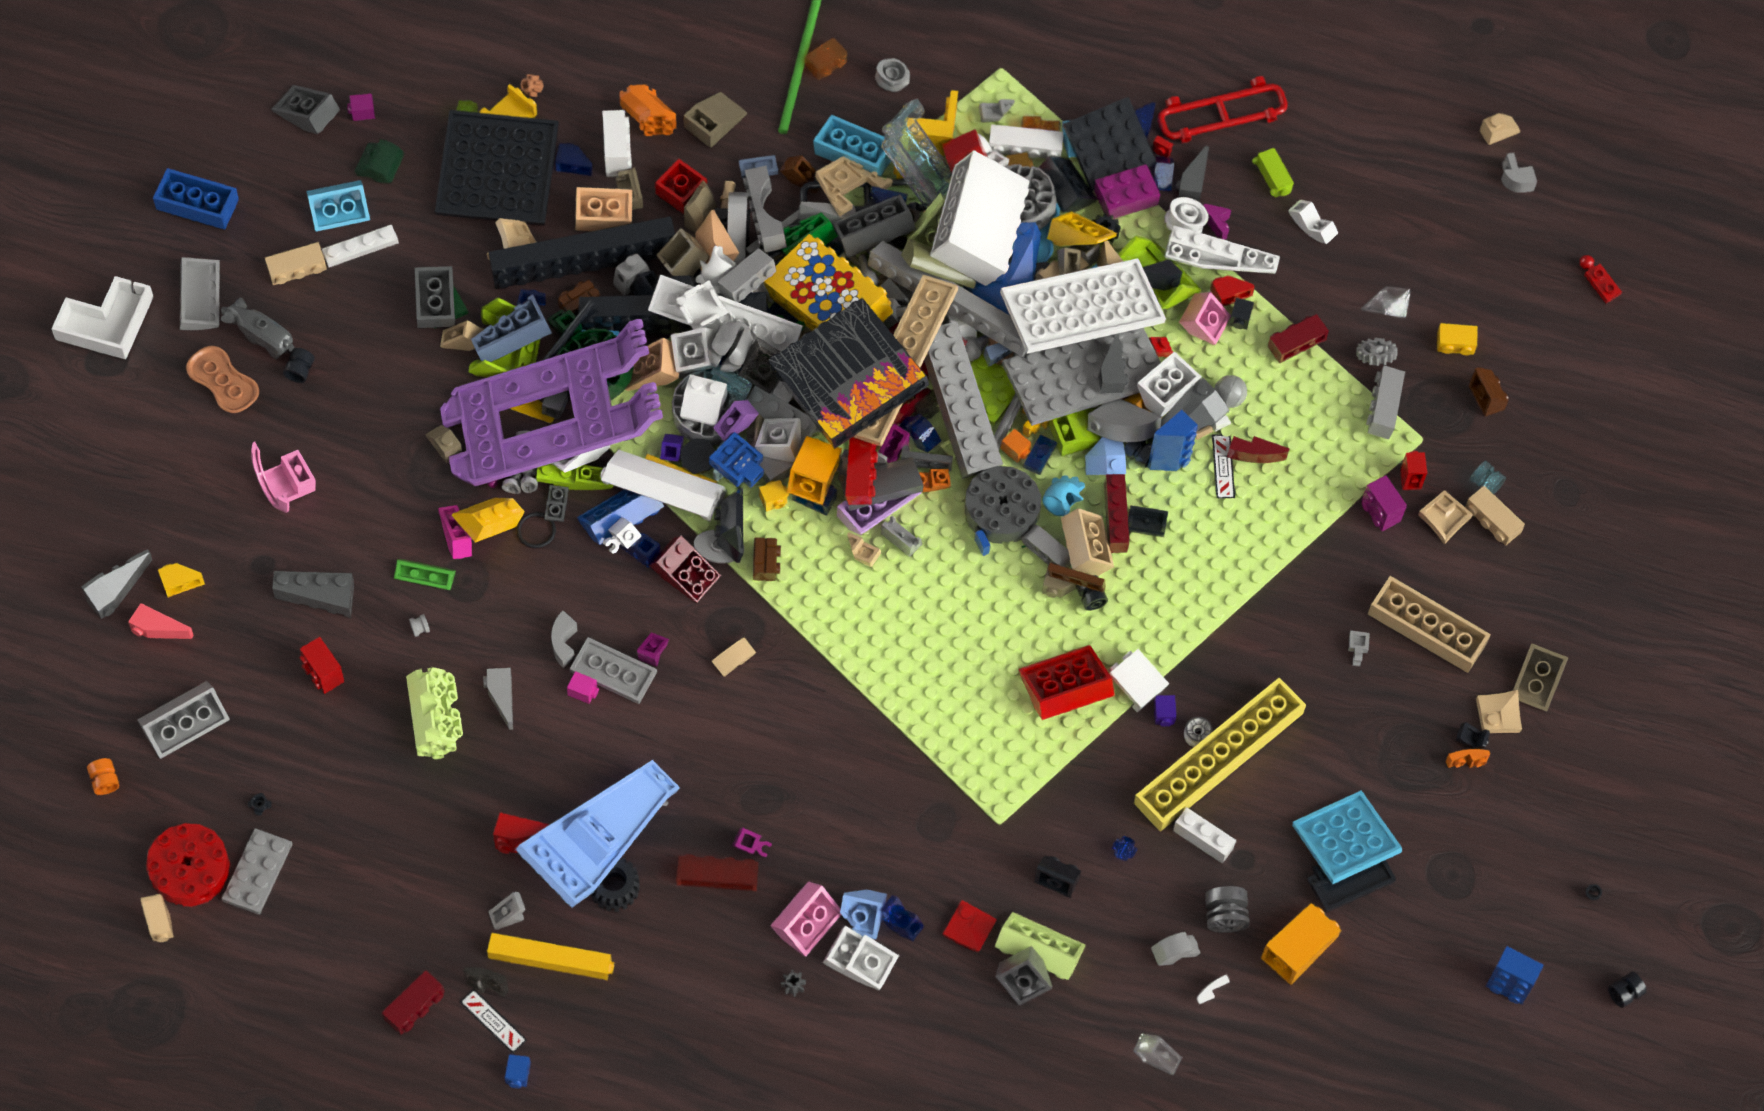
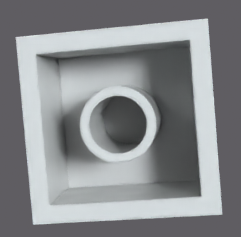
M701 328L671 335L676 372L687 374L716 368L710 363L708 358V349L715 336L714 329Z

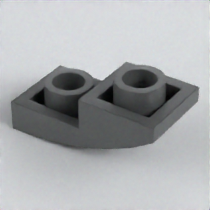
M549 486L545 520L564 522L569 487Z

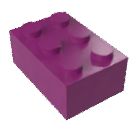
M1147 164L1095 180L1094 193L1103 213H1106L1107 217L1113 215V219L1158 206L1160 192Z

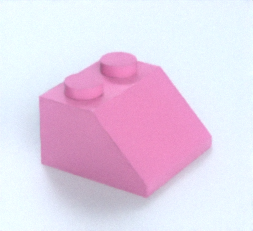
M1211 292L1195 293L1179 323L1189 334L1216 345L1231 315Z

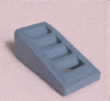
M997 343L985 348L984 358L989 367L1013 351Z

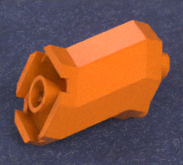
M630 85L624 93L623 90L620 91V106L640 123V130L644 131V135H671L673 133V130L676 128V114L656 96L655 89L652 88V91H650L646 85Z

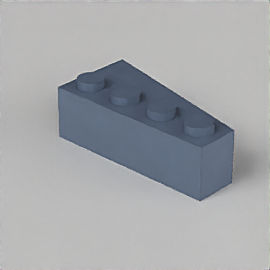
M533 294L527 298L528 301L523 305L519 304L514 307L515 311L508 316L503 315L499 318L497 324L488 326L471 339L481 361L487 360L492 362L551 334Z

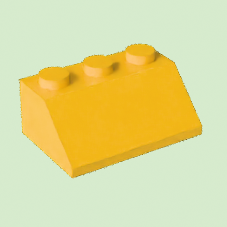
M492 498L452 514V517L474 542H478L517 527L525 511L513 498Z

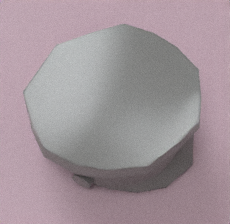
M891 58L878 63L875 79L879 87L890 92H898L909 84L910 72L903 62Z

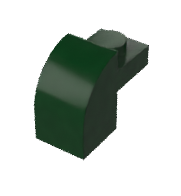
M561 309L547 320L548 324L561 337L577 316L570 310L565 312ZM581 324L570 336L567 342H569L574 335H576L579 332H582L583 328Z

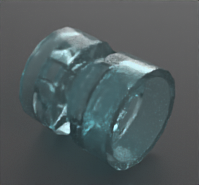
M1484 461L1470 478L1477 486H1485L1493 494L1501 488L1507 479L1501 472H1495L1494 467L1487 461Z

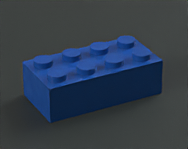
M167 168L153 200L156 210L225 230L239 198L234 187Z

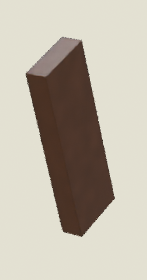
M1049 563L1048 573L1050 577L1104 592L1106 587L1105 579Z

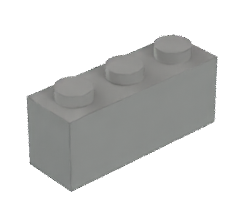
M758 248L717 282L720 294L735 302L745 299L749 293L758 288L760 284L776 272L774 259Z

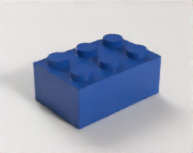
M1507 946L1486 986L1493 993L1508 997L1513 1003L1523 1004L1544 965Z

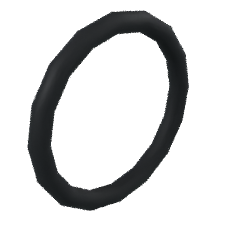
M529 513L519 521L516 529L517 537L527 547L541 548L548 545L556 534L554 521H549L552 525L551 536L541 544L528 543L521 536L520 529L526 519L534 516L545 518L544 513Z

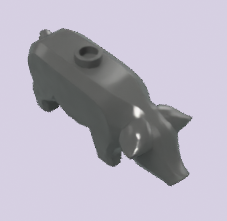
M240 297L229 307H222L221 312L223 316L221 321L238 325L250 343H257L261 347H265L272 358L278 359L284 352L291 353L294 348L291 334L263 313L255 309H246L247 304L243 298Z

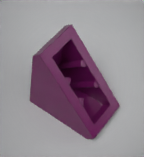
M895 423L892 425L879 450V453L887 457V463L897 461L901 456L902 447L909 446L910 433Z

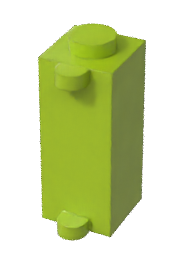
M1275 148L1261 152L1252 159V162L1257 164L1271 190V196L1275 198L1286 196L1292 191L1294 182Z

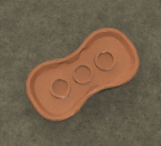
M207 346L198 350L190 357L186 364L189 377L208 387L214 394L220 408L227 412H241L251 406L259 396V387L255 380L238 372L231 364L227 353L219 347Z

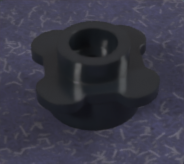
M258 793L248 801V807L252 808L257 816L262 815L263 811L270 809L272 806L271 801H267L263 793Z

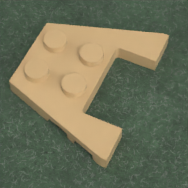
M844 156L816 171L815 176L839 216L852 210L853 206L843 195L865 182H868L879 193L891 187L893 180L890 178L884 179L878 176L875 171L871 173L863 169V165Z

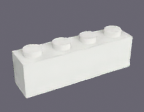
M991 124L989 145L992 152L996 151L999 154L1013 155L1027 152L1030 158L1047 159L1049 156L1061 158L1064 132Z

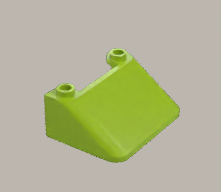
M1134 236L1118 254L1123 262L1139 259L1142 267L1168 260V258H1165V250L1157 242L1140 236ZM1171 259L1169 260L1183 273L1180 283L1176 288L1166 291L1152 288L1161 309H1169L1201 291V288Z
M496 298L482 307V322L485 325L494 326L503 315L508 316L515 311L514 307L516 306ZM541 338L492 362L475 360L470 364L468 372L476 376L488 378L536 363Z

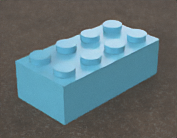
M833 115L829 117L813 140L816 155L833 162L844 156L863 165V169L871 173L873 171L877 172V175L880 177L896 154L895 141Z

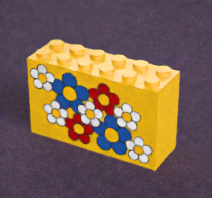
M810 234L775 266L776 272L763 282L771 299L798 321L805 322V326L811 331L816 329L822 322L834 317L837 312L849 307L852 302L858 301L861 298L866 301L882 322L893 313L892 303L887 298V292L884 288L874 285L870 277H864L857 267L854 266L852 268L844 257L841 256L839 258L831 247H825L818 237L814 238Z

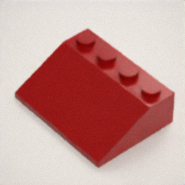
M1091 645L1018 669L1033 706L1042 720L1115 696L1112 677Z

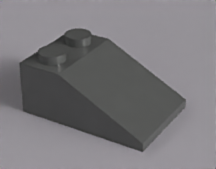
M293 85L272 108V111L304 131L319 134L340 110L330 93Z

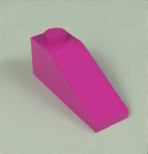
M458 506L439 508V515L452 558L462 559L472 556V538L452 517L453 513L460 511Z

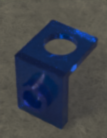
M521 289L517 305H523L532 294L537 304L546 305V294L536 290Z

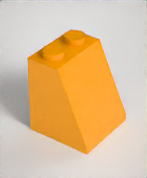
M806 436L791 468L787 493L823 505L840 462L842 448L837 447L834 449L831 444Z

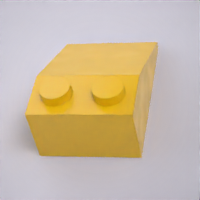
M1071 211L1052 219L1047 239L1053 241V244L1057 246L1089 245L1114 238L1117 233Z

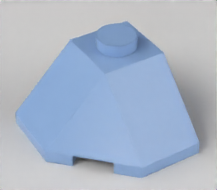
M1102 437L1085 455L1086 475L1126 474L1123 442Z
M872 890L844 893L840 913L852 925L853 931L861 936L866 935L869 938L876 939L884 913L887 894Z

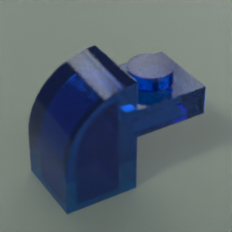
M921 414L915 417L911 415L899 425V427L910 433L916 447L920 450L929 452L941 442L933 425Z
M894 895L881 908V912L884 915L883 922L892 931L913 942L924 928L918 915L905 910L899 898Z

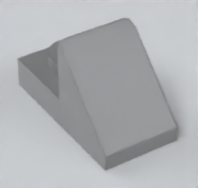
M519 892L510 894L488 911L494 929H500L524 920L522 913L525 911V907Z

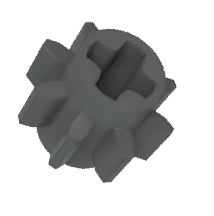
M791 970L788 976L783 974L785 981L781 982V987H786V995L791 993L796 997V993L799 991L804 992V988L801 985H805L806 980H801V972L797 974ZM791 981H795L796 985L792 986Z

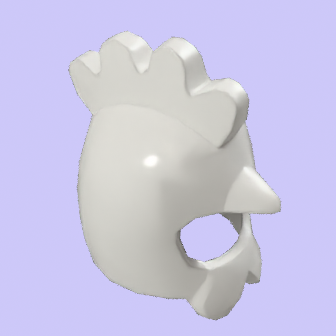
M715 245L709 263L707 264L700 260L702 271L697 276L696 282L703 284L710 280L716 293H720L717 282L735 268L737 264L723 254L721 246L717 247Z

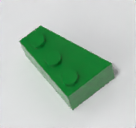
M822 213L800 221V225L792 228L789 226L785 227L784 236L787 248H783L781 251L787 256L808 234L814 238L818 237L824 245L835 239L837 234L831 222Z

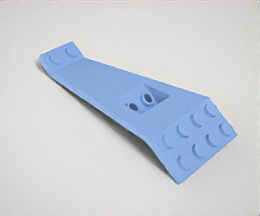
M651 760L520 844L516 851L546 880L550 887L566 903L574 907L595 891L666 799L675 794L680 787Z

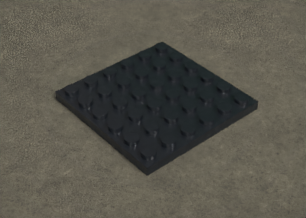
M450 110L435 214L492 221L502 218L518 220L531 225L545 226L559 121Z

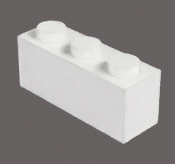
M1187 807L1175 822L1173 829L1174 832L1222 864L1233 850L1236 842L1234 838Z

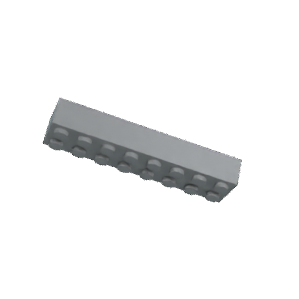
M957 321L941 325L924 362L962 479L978 475L983 470L1002 466L1003 462Z

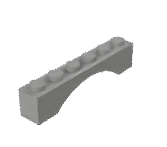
M762 166L745 170L746 178H743L746 192H748L747 198L750 200V210L754 211L751 213L756 233L759 234L757 235L759 245L764 246L765 252L787 248L781 222L768 215L763 209L764 202L772 191L767 167Z

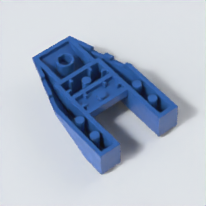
M1036 222L1020 223L1017 227L1012 261L1008 262L1009 268L1004 275L1002 274L987 286L976 281L974 289L964 285L963 288L1010 315L1000 291L1004 287L1034 281L1041 238Z

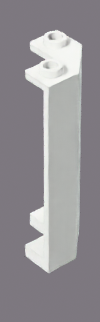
M618 450L613 455L607 467L602 469L600 476L602 478L601 481L605 485L612 484L700 515L707 521H711L715 508H719L720 502L724 499L727 491L722 485Z

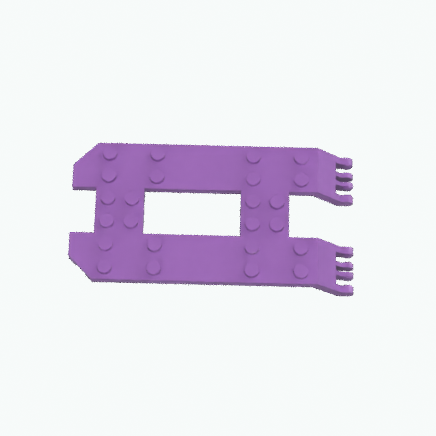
M642 319L628 322L616 338L454 388L449 401L440 408L442 422L446 428L462 423L467 451L449 456L452 474L476 487L641 436L654 421L663 418L662 411L657 409L661 406L659 395L653 393L657 390L656 383L651 382L642 385L629 401L612 406L606 378L628 372L640 357L649 354L648 346L644 345L647 343L645 331L638 330L644 326ZM569 390L574 418L504 439L499 415L500 411Z

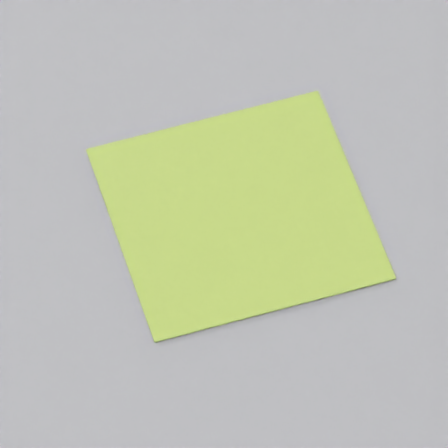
M1000 68L957 103L953 139L976 129L977 133L983 136L989 143L991 124L1062 132V120L1008 72ZM1000 99L1015 101L1000 121L981 122L980 103H998ZM944 114L937 120L944 121ZM1062 143L1061 158L1070 159L1087 183L1077 158L1068 157L1064 143ZM907 152L905 171L908 169L919 170L920 178L928 179L933 183L935 197L939 193L946 197L952 177L946 157ZM894 158L882 174V178L896 179L897 175H893ZM1032 158L1034 167L1038 168L1046 159ZM922 185L891 186L881 193L874 187H871V199L876 197L890 199L901 194L906 204L911 202L925 204L928 202V189ZM857 187L845 194L844 197L854 206H864V187ZM1098 200L1075 212L1091 221L1096 219L1097 215L1103 217L1104 214ZM1158 205L1116 218L1119 221L1118 225H1120L1121 230L1118 239H1114V242L1110 243V245L1119 254L1134 236H1140L1154 240L1166 251L1171 233L1165 222L1166 211ZM1060 210L1059 216L1066 214L1068 212H1063ZM1103 242L1098 243L1100 245V251L1103 246ZM1053 244V254L1047 262L1058 261L1057 250L1071 246H1057ZM865 250L856 255L859 258V255L865 254L868 263L870 255ZM850 260L848 261L849 265H850L852 268H853L854 266L857 267V266H856L855 264H853ZM1175 261L1201 288L1199 293L1210 292L1211 283L1217 277L1229 275L1243 280L1233 270L1198 268ZM1095 262V263L1092 264L1088 269H1090L1091 267H1093V266H1094L1095 264H1097V263ZM871 268V270H872L874 273H876L877 277H878L879 275H881L880 272H878V271H876L875 269ZM1254 290L1252 297L1244 299L1254 302L1247 330L1236 329L1230 326L1229 319L1216 345L1189 334L1179 323L1192 297L1169 309L1163 308L1162 311L1166 317L1165 323L1144 327L1148 338L1167 337L1173 352L1175 351L1202 376L1201 379L1204 378L1213 388H1215L1217 381L1222 377L1235 375L1245 382L1247 396L1241 405L1229 408L1230 411L1226 416L1231 422L1230 425L1216 432L1213 430L1212 433L1198 440L1195 438V444L1192 448L1193 453L1190 457L1191 461L1184 468L1181 467L1177 471L1149 470L1147 467L1144 469L1135 462V458L1130 459L1125 455L1128 515L1130 505L1168 511L1164 537L1129 532L1128 552L1111 553L1114 568L1099 575L1100 578L1105 579L1106 587L1104 591L1108 598L1107 604L1093 611L1085 610L1081 601L1082 597L1079 596L1077 589L1061 598H1052L1042 594L1048 564L1029 548H1022L1024 546L1022 540L1002 542V544L989 542V554L982 556L975 542L976 533L969 527L965 515L966 490L972 479L977 475L962 479L957 460L952 462V469L949 471L950 488L921 492L920 495L862 535L848 530L837 517V506L846 500L838 480L839 471L835 472L823 505L789 493L787 504L784 507L767 512L759 497V487L766 484L762 477L752 488L744 482L736 487L727 478L723 477L718 480L717 484L724 486L727 490L724 499L739 487L743 488L744 553L740 563L734 561L727 564L994 822L999 825L1002 824L1134 704L1113 680L1115 696L1042 720L1033 706L1018 669L1091 645L1107 671L1115 663L1120 665L1124 661L1122 658L1129 651L1134 653L1139 649L1164 677L1362 498L1368 484L1387 475L1404 459L1406 453L1416 449L1423 441L1422 436L1398 415L1395 429L1389 440L1368 434L1369 426L1366 425L1369 414L1372 412L1369 411L1370 403L1374 400L1372 392L1318 345L1279 364L1268 348L1269 339L1272 334L1286 330L1293 323L1256 290ZM768 302L769 308L773 303ZM1235 303L1224 307L1230 315H1232ZM976 331L977 338L984 336L983 333ZM986 346L984 347V349H983L982 352H981L982 355H984V351H985ZM725 355L722 356V358H721V360H720V362H719V365H720V366H721V364H722V362H723V359H724ZM1167 357L1158 358L1160 362H1163ZM720 367L706 369V371L717 372ZM727 372L735 378L734 372ZM928 376L929 386L927 387L933 392L922 407L914 411L905 423L898 424V426L910 433L908 446L910 451L945 455L940 450V445L949 440V436L931 380ZM683 378L667 385L657 386V390L653 393L659 395L661 406L657 409L662 411L663 418L654 421L641 436L610 445L609 450L613 454L621 450L644 459L647 454L660 458L662 441L665 434L682 436L674 425L672 400L675 388ZM747 383L746 385H742L745 392L747 390ZM639 389L624 390L620 395L611 400L612 406L629 401ZM1022 406L1007 435L1014 428L1022 434L1023 425L1028 421V417L1022 413ZM1005 413L998 420L995 426L991 425L993 434H995ZM1049 425L1047 429L1041 426L1036 434L1032 433L1027 438L1031 442V453L1026 459H1021L1018 463L1003 452L1000 447L999 453L1003 462L1002 466L1014 467L1027 473L1037 484L1041 494V510L1036 525L1040 526L1067 548L1065 534L1062 529L1061 517L1063 516H1056L1045 508L1042 499L1046 490L1052 484L1053 478L1060 479L1066 475L1071 479L1075 476L1078 477L1079 482L1085 484V488L1079 492L1083 500L1074 503L1070 507V512L1079 508L1101 515L1107 534L1104 491L1106 475H1086L1085 455L1092 448L1061 457ZM747 428L738 434L745 441ZM821 432L813 433L811 438H816L830 444ZM1212 435H1223L1225 437L1231 435V442L1233 436L1252 442L1255 436L1290 448L1287 459L1279 462L1251 463L1232 459L1235 498H1216ZM685 437L683 441V447L689 442V440ZM1152 438L1146 440V444H1152L1153 442ZM849 440L838 446L842 448V453L845 449H849ZM719 445L713 446L714 449H715V451L717 450V447H718ZM876 446L875 451L879 452L881 446ZM681 458L679 462L665 460L682 467ZM917 467L919 472H929L930 470ZM714 468L701 475L713 479ZM789 477L781 481L782 485H786L787 488ZM666 504L697 535L708 530H714L715 525H717V520H714V513L711 521H707L700 515ZM891 516L895 517L896 522L913 536L922 539V545L910 557L881 534L882 524L884 522L888 523ZM848 532L862 537L865 543L881 550V554L872 568L855 560L848 539ZM754 538H776L777 545H781V557H777V563H780V574H776L775 581L753 580Z

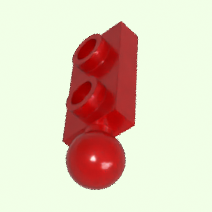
M1584 255L1580 258V266L1583 269H1588L1584 276L1605 303L1621 295L1622 291L1601 264L1594 266V259L1590 255Z

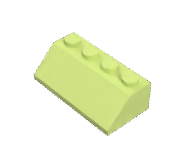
M1014 912L1011 913L1003 925L995 945L1001 952L1012 955L1032 946L1043 959L1047 971L1054 973L1058 978L1067 980L1071 977L1085 948V944Z

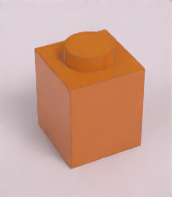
M1015 428L1001 442V450L1016 463L1021 459H1026L1031 453V442Z

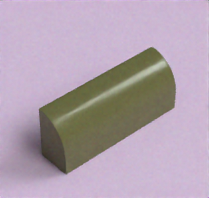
M908 239L901 256L909 267L974 289L976 280L931 257V246Z

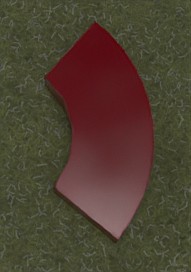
M926 387L914 395L913 400L909 404L905 403L900 408L893 423L896 425L905 423L914 411L925 404L933 391Z

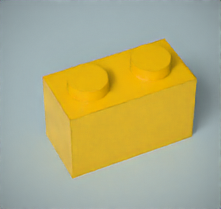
M1440 323L1437 331V352L1474 355L1477 348V326Z

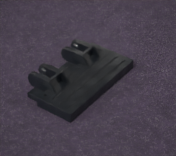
M1386 860L1334 884L1331 883L1328 877H1324L1317 865L1312 866L1314 875L1307 878L1325 914L1395 883L1397 880Z

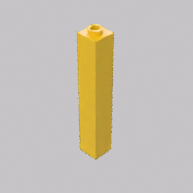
M495 933L491 934L487 950L488 959L604 980L608 979V975L612 974L614 969V962H611V954Z

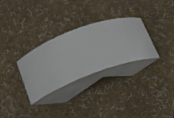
M564 611L556 618L551 634L555 658L563 669L575 659L574 650L565 642L578 631L577 623Z

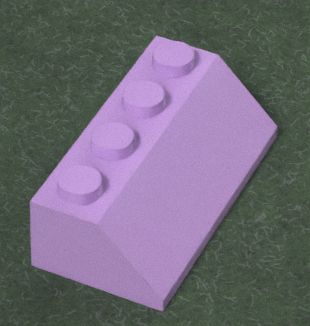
M921 492L849 511L845 500L837 506V517L848 530L862 535L920 495Z

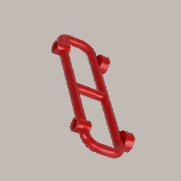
M1259 76L1251 80L1252 88L1185 104H1181L1177 96L1170 97L1165 102L1167 108L1159 112L1157 119L1160 130L1166 138L1172 140L1181 139L1182 143H1186L1192 139L1191 136L1265 118L1268 123L1274 122L1277 119V115L1283 114L1287 110V99L1280 86L1266 84L1264 77ZM1267 91L1277 93L1281 104L1279 108H1267L1263 112L1229 119L1223 103ZM1216 104L1222 119L1221 122L1191 129L1183 128L1178 132H1170L1164 118L1170 114Z

